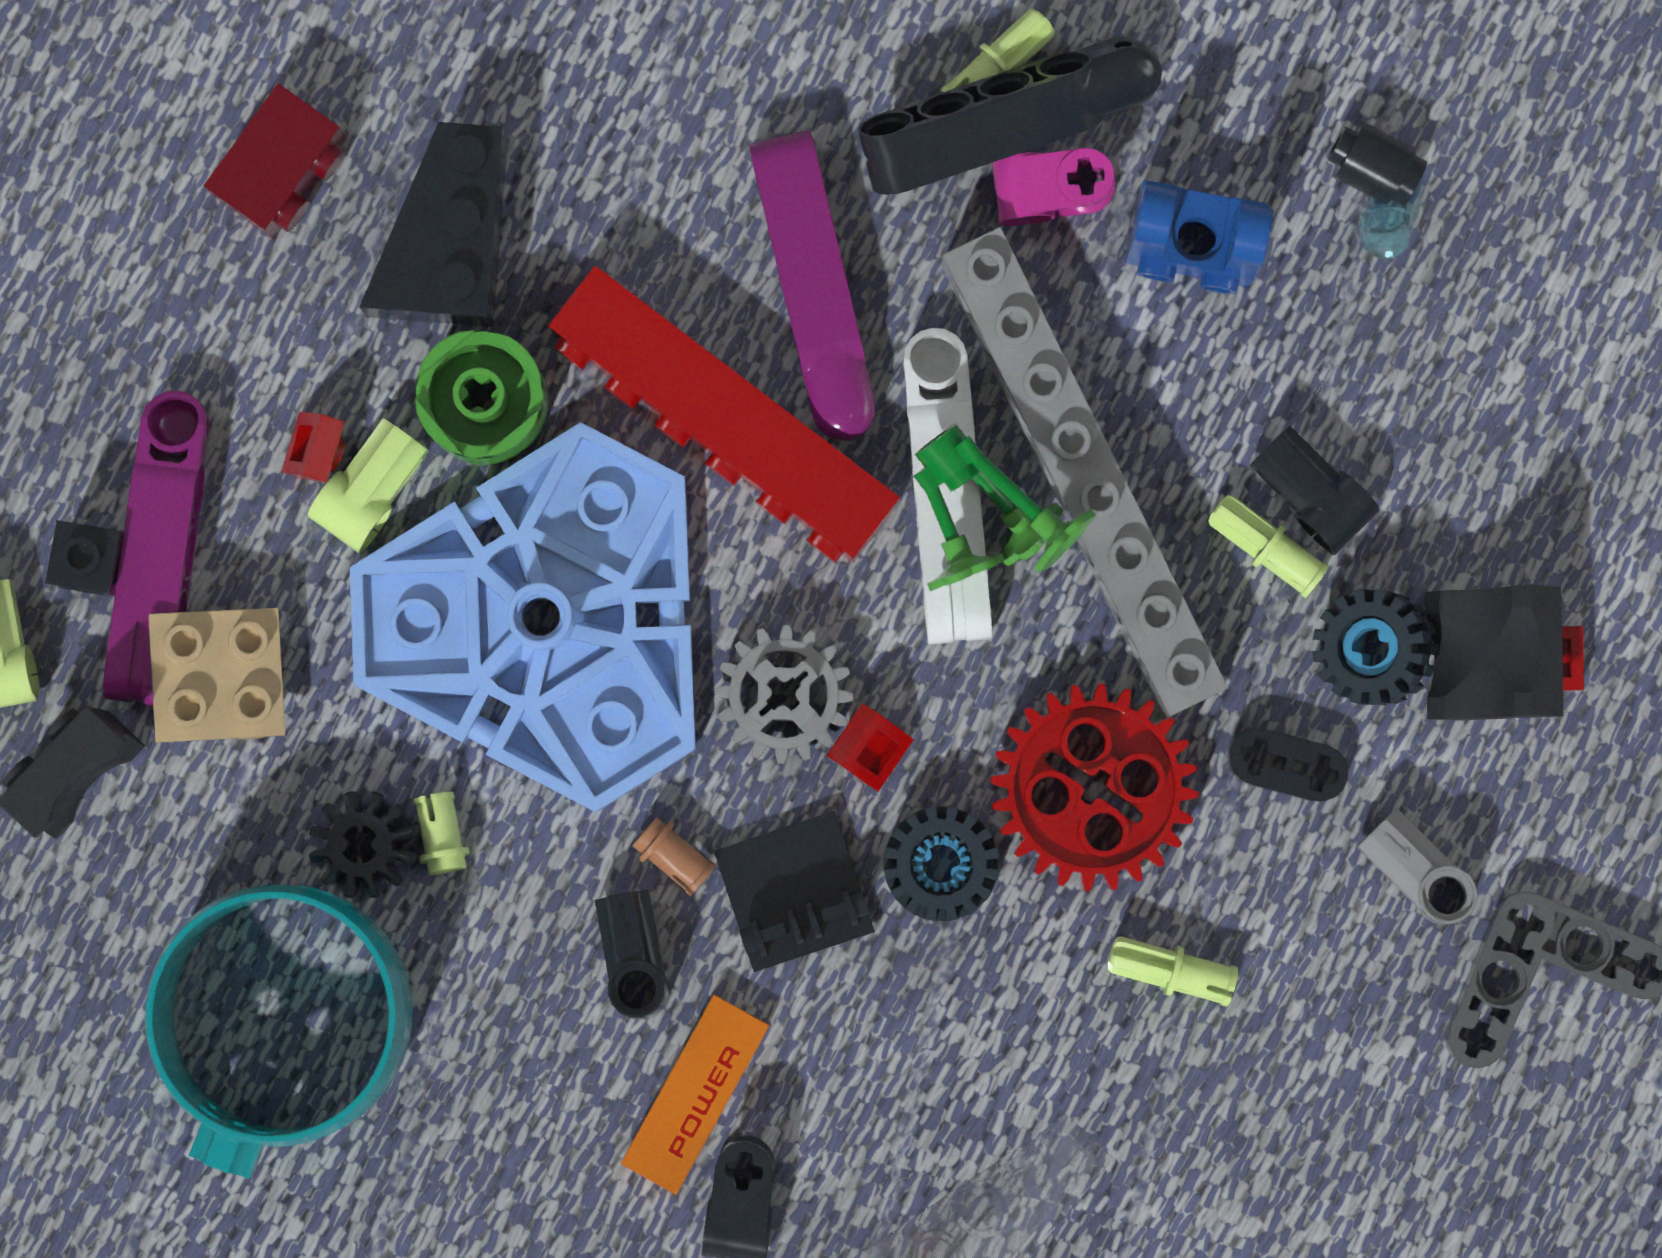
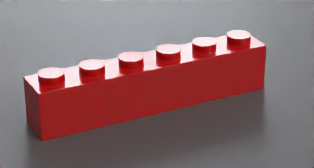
M596 265L548 325L551 332L559 338L553 348L560 355L582 371L589 363L596 366L610 377L603 387L632 409L641 401L659 414L660 417L654 423L656 428L683 448L690 439L711 454L704 462L706 466L733 486L742 478L756 488L761 494L755 500V503L785 525L791 516L812 531L805 541L833 563H836L842 555L854 563L899 505L900 497Z

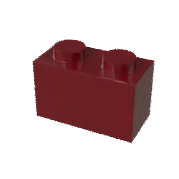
M278 83L203 186L217 200L274 239L281 228L286 232H290L302 219L310 204L304 197L316 180L320 177L322 180L327 181L340 167L347 154V150L341 147L347 137L337 124Z

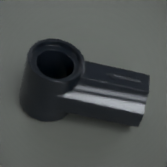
M1290 425L1250 464L1257 474L1297 512L1294 516L1301 527L1311 537L1317 533L1313 539L1332 555H1336L1380 512V508L1375 500L1357 481L1344 471L1339 470L1336 472Z
M650 890L627 892L596 899L595 906L609 979L608 996L612 1006L619 1013L633 1019L647 1020L657 1016L666 1008L670 999V984L664 971ZM637 972L648 973L654 979L656 985V994L653 1000L642 1008L630 1007L623 996L625 981Z

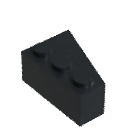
M438 122L359 308L368 318L493 327L508 152V138L502 126Z

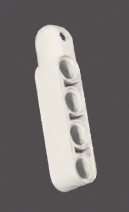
M930 328L920 331L910 339L905 348L903 363L928 645L954 643V641L988 640L992 639V623L987 570L930 591L927 583L937 578L949 563L941 546V543L945 542V538L928 496L914 478V475L924 468L915 456V453L953 424H957L966 437L970 436L976 444L968 356L964 343L956 334L946 329ZM970 479L956 490L950 492L947 486L942 483L939 485V488L959 536L965 534L973 555L986 556L980 487Z

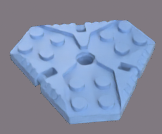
M580 422L478 486L476 489L480 496L461 508H459L456 502L451 503L350 567L353 685L462 743H466L468 739H471L488 748L485 755L597 813L696 750L691 625H685L684 602L691 601L685 476ZM495 517L505 534L483 546L474 529ZM539 600H549L555 603L560 612V621L557 627L546 635L531 633L525 624V613L528 607ZM659 603V626L638 627L637 604ZM491 696L511 706L501 726L481 716Z

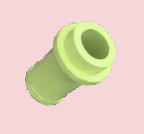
M454 792L430 794L431 798L428 799L427 796L413 799L414 806L417 809L425 852L424 855L419 857L421 864H427L429 875L445 874L467 868L465 856L470 854L469 847L462 846L454 804Z

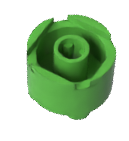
M474 330L453 334L431 349L423 360L418 373L415 400L419 420L427 433L443 450L461 461L478 466L494 465L509 461L526 451L543 429L549 411L548 390L544 377L528 351L509 336L495 332ZM477 385H480L486 391L491 390L495 386L497 387L491 395L495 404L487 411H484L479 406L468 410L474 402L469 392Z

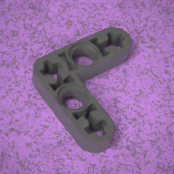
M1523 891L1511 893L1499 902L1491 917L1446 1027L1444 1037L1446 1049L1454 1060L1464 1066L1482 1068L1496 1062L1506 1048L1541 960L1629 997L1645 1000L1656 998L1662 994V947L1539 894ZM1528 902L1534 906L1532 916L1540 921V926L1537 932L1525 931L1521 937L1517 948L1530 950V955L1525 963L1513 953L1493 950V946L1497 937L1504 943L1510 944L1516 925L1512 921L1507 920L1508 913L1511 909L1522 910ZM1582 926L1589 927L1595 931L1600 941L1598 955L1594 960L1585 964L1573 961L1567 954L1565 946L1570 932ZM1615 938L1624 941V945L1617 954L1635 960H1641L1646 952L1652 955L1650 966L1659 971L1655 981L1644 980L1640 988H1637L1633 985L1635 975L1631 971L1616 965L1611 967L1610 978L1601 973L1613 957ZM1495 961H1505L1516 972V987L1511 994L1503 998H1493L1485 991L1482 984L1483 971L1489 964ZM1474 996L1486 1006L1506 1009V1013L1502 1022L1496 1017L1489 1015L1484 1027V1035L1492 1039L1491 1046L1488 1051L1477 1049L1473 1057H1469L1465 1054L1467 1043L1458 1037L1462 1027L1473 1029L1482 1011L1469 1009L1470 1002Z

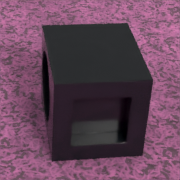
M56 520L45 583L60 589L114 598L124 532Z

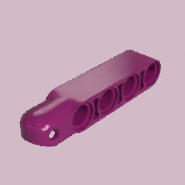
M811 130L749 143L751 160L813 420L818 430L827 438L838 442L853 441L862 437L871 428L875 418V400Z
M166 391L155 396L146 405L141 416L104 668L103 694L107 700L130 703L138 701L146 705H153L149 614L187 611L205 483L204 463L209 435V415L200 401L191 394L182 391Z

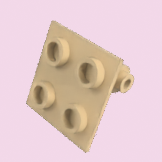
M278 608L149 614L155 743L234 738L246 740L285 736Z

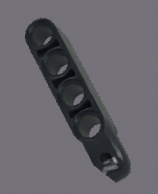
M1114 37L1075 51L1055 54L872 116L858 127L863 153L867 157L866 165L872 190L878 194L885 195L907 192L1087 131L1101 123L1104 117L1141 105L1153 97L1161 84V63L1157 55L1141 41L1131 37Z

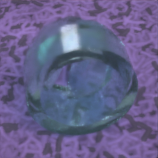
M1389 204L1377 205L1365 210L1359 217L1360 239L1364 249L1382 260L1398 257L1407 248L1411 236L1409 213L1400 206Z

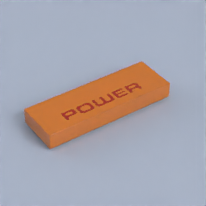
M714 994L624 1156L621 1165L677 1195L770 1025Z

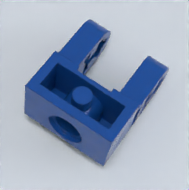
M1143 180L1139 189L1125 263L1138 266L1137 275L1146 279L1174 282L1177 273L1201 278L1199 287L1204 290L1221 294H1237L1238 286L1250 287L1263 264L1271 231L1273 209L1269 208V204L1235 197L1229 198L1183 189L1179 186ZM1187 226H1199L1210 235L1212 249L1203 255H1191L1180 246L1178 232Z

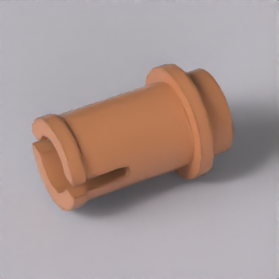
M655 817L632 846L641 853L638 859L642 863L649 859L686 890L685 893L691 896L712 872L716 864L706 859L672 830L675 824L671 820L665 824L658 817Z

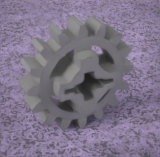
M783 625L780 640L771 641L763 628L757 630L759 646L751 650L746 644L739 641L735 644L736 650L742 658L739 664L722 662L720 669L732 679L729 686L715 688L714 695L722 699H729L731 707L719 713L718 718L720 722L737 721L739 727L733 733L731 740L738 744L748 737L753 739L755 742L752 748V757L759 759L765 753L767 747L775 749L778 764H785L788 750L796 748L804 761L810 760L811 749L809 744L817 740L820 744L830 748L833 745V741L826 731L829 725L846 727L848 720L836 710L838 704L853 702V693L838 690L837 683L850 675L848 667L832 669L829 662L834 658L837 649L831 645L820 653L815 650L816 632L812 630L803 637L801 642L793 640L790 625ZM789 652L801 655L806 659L795 668L774 667L765 657L774 653ZM749 673L758 683V700L745 714L741 702V689L745 676ZM803 674H808L800 682V687L795 693L800 703L797 708L791 711L785 705H781L776 710L771 709L764 716H760L769 707L768 702L773 697L772 691L769 688L771 682L778 679L786 685L793 679L797 681ZM823 676L827 685L828 696L824 713L820 717L810 706V687ZM773 721L794 722L803 734L789 738H779L767 735L762 731Z

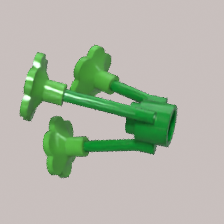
M953 424L915 453V456L924 468L917 472L914 478L928 496L945 538V542L941 543V546L949 563L937 578L927 583L930 591L961 581L973 574L992 568L1001 562L1009 566L1019 559L1026 560L1036 554L1046 541L1044 554L1034 566V569L1041 574L1045 569H1049L1081 537L1086 527L1097 516L1090 509L1078 518L1063 522L1060 517L1064 510L1058 503H1053L1042 510L980 451L970 436L966 437L957 424ZM972 479L999 508L1001 511L1000 519L1012 531L1001 544L1002 553L992 556L972 554L965 534L959 536L939 485L944 483L952 492Z

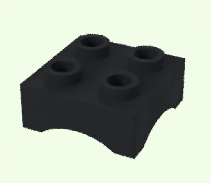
M1529 584L1488 589L1425 592L1426 616L1429 622H1433L1436 633L1432 634L1433 644H1438V655H1434V666L1436 667L1427 696V720L1463 721L1564 716L1561 587Z
M86 706L80 713L75 708L70 709L48 731L46 736L52 743L35 760L29 755L24 757L2 780V784L7 790L0 796V806L33 837L38 838L45 832L58 839L73 823L79 801L89 786L106 771L120 764L131 762L145 747L109 711Z

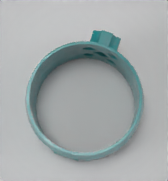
M302 883L299 886L267 885L251 887L225 895L209 903L192 915L177 930L162 951L151 976L145 1006L146 1037L155 1069L173 1099L185 1112L201 1123L188 1156L227 1174L250 1179L255 1173L265 1146L281 1147L311 1142L351 1124L378 1102L395 1079L409 1045L413 1009L408 977L394 945L384 931L368 915L354 906V903ZM278 898L300 901L322 909L341 920L353 930L372 954L382 975L388 998L389 1022L387 1039L374 1075L358 1097L343 1111L325 1122L306 1127L279 1128L260 1125L240 1118L221 1107L204 1092L189 1072L181 1055L175 1033L174 1001L177 985L185 963L195 946L213 926L229 914L248 905L269 899Z

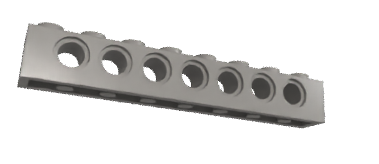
M1001 227L943 254L941 267L1058 504L1064 510L1063 514L1066 521L1078 518L1090 509L1097 515L1086 527L1085 532L1077 540V543L1163 718L1166 719L1227 689L1228 687Z

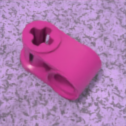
M1092 148L1051 153H1019L992 163L998 220L1002 226L1035 224L1050 221L1054 218L1096 213L1109 205L1115 194L1116 181L1111 161L1104 153ZM1085 167L1092 168L1095 178H1104V180L1094 184V193L1090 195H1082L1079 185H1069V182L1079 179V169Z

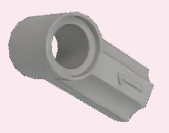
M1398 808L1388 815L1357 847L1418 908L1422 916L1430 922L1440 925L1458 923L1468 917L1475 908L1478 895L1476 885L1470 875L1457 868ZM1442 877L1450 878L1457 882L1463 893V900L1459 909L1448 915L1435 910L1430 904L1428 897L1429 888L1432 883Z

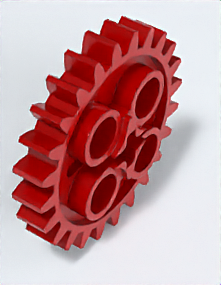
M1102 683L1097 685L1092 701H1085L1078 685L1070 687L1069 704L1065 706L1052 693L1047 694L1045 699L1049 714L1043 717L1029 707L1026 708L1023 712L1031 727L1026 733L1013 727H1009L1006 731L1010 739L1017 745L1015 752L1004 750L996 751L994 757L1009 766L1008 774H1001L990 778L991 784L1007 789V797L993 803L991 807L995 811H1010L1013 818L999 830L1000 834L1010 835L1019 832L1023 840L1013 854L1016 857H1020L1034 850L1039 855L1033 870L1037 875L1044 872L1051 864L1058 866L1057 885L1062 887L1068 882L1073 872L1080 873L1083 891H1091L1096 874H1103L1110 890L1117 889L1119 882L1118 871L1123 869L1127 871L1135 882L1142 881V869L1139 862L1146 859L1158 868H1162L1165 863L1157 847L1163 843L1171 847L1180 848L1183 843L1171 831L1173 824H1193L1194 818L1188 813L1179 809L1180 801L1191 800L1199 796V792L1181 786L1182 777L1197 771L1196 765L1178 764L1176 755L1189 745L1188 740H1177L1169 743L1165 735L1175 722L1173 718L1170 717L1154 725L1149 718L1153 712L1155 702L1149 700L1135 711L1130 708L1131 690L1127 688L1121 692L1115 703L1108 702L1105 684ZM1088 725L1100 733L1102 750L1096 759L1081 761L1070 753L1068 736L1074 727ZM1048 753L1056 754L1070 766L1088 777L1094 776L1098 771L1103 772L1107 776L1103 785L1104 788L1142 813V820L1138 823L1133 822L1103 799L1097 798L1091 801L1090 804L1084 803L1080 799L1084 792L1082 785L1050 766L1045 760ZM1131 761H1142L1148 764L1155 774L1154 788L1145 797L1129 795L1122 786L1121 773L1124 767ZM1043 778H1053L1060 781L1067 792L1066 804L1057 814H1044L1032 802L1033 787ZM1096 814L1112 816L1120 828V837L1117 844L1106 851L1093 848L1085 837L1086 824Z

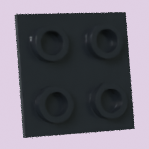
M835 811L714 851L753 972L875 932Z

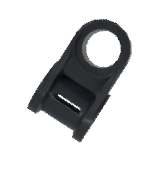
M751 1135L738 1136L728 1141L722 1148L715 1166L711 1199L709 1198L701 1256L714 1258H767L773 1207L770 1206L775 1160L769 1145L762 1139ZM741 1152L752 1153L753 1164L763 1167V1172L753 1173L749 1183L739 1182L738 1171L728 1168V1163L738 1161Z

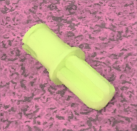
M1034 9L1028 10L990 46L985 43L981 44L978 47L981 53L947 85H944L940 89L941 93L1023 66L1054 37L1055 30L1051 23L1039 11Z
M1233 495L1225 496L1209 517L1208 523L1212 528L1254 558L1251 565L1257 568L1262 564L1299 591L1300 595L1304 598L1312 592L1330 567L1284 534L1287 527L1283 524L1276 528Z
M1122 936L1116 938L1108 957V970L1113 974L1163 987V993L1167 996H1171L1173 991L1217 1002L1225 1007L1231 1002L1232 995L1229 994V991L1234 992L1238 977L1237 966H1227L1184 954L1183 946L1177 945L1173 951Z

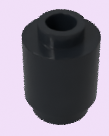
M1361 121L1355 130L1346 126L1342 129L1327 159L1336 164L1333 178L1385 205L1392 200L1401 206H1405L1416 190L1427 166L1426 160L1415 155V147L1364 121Z

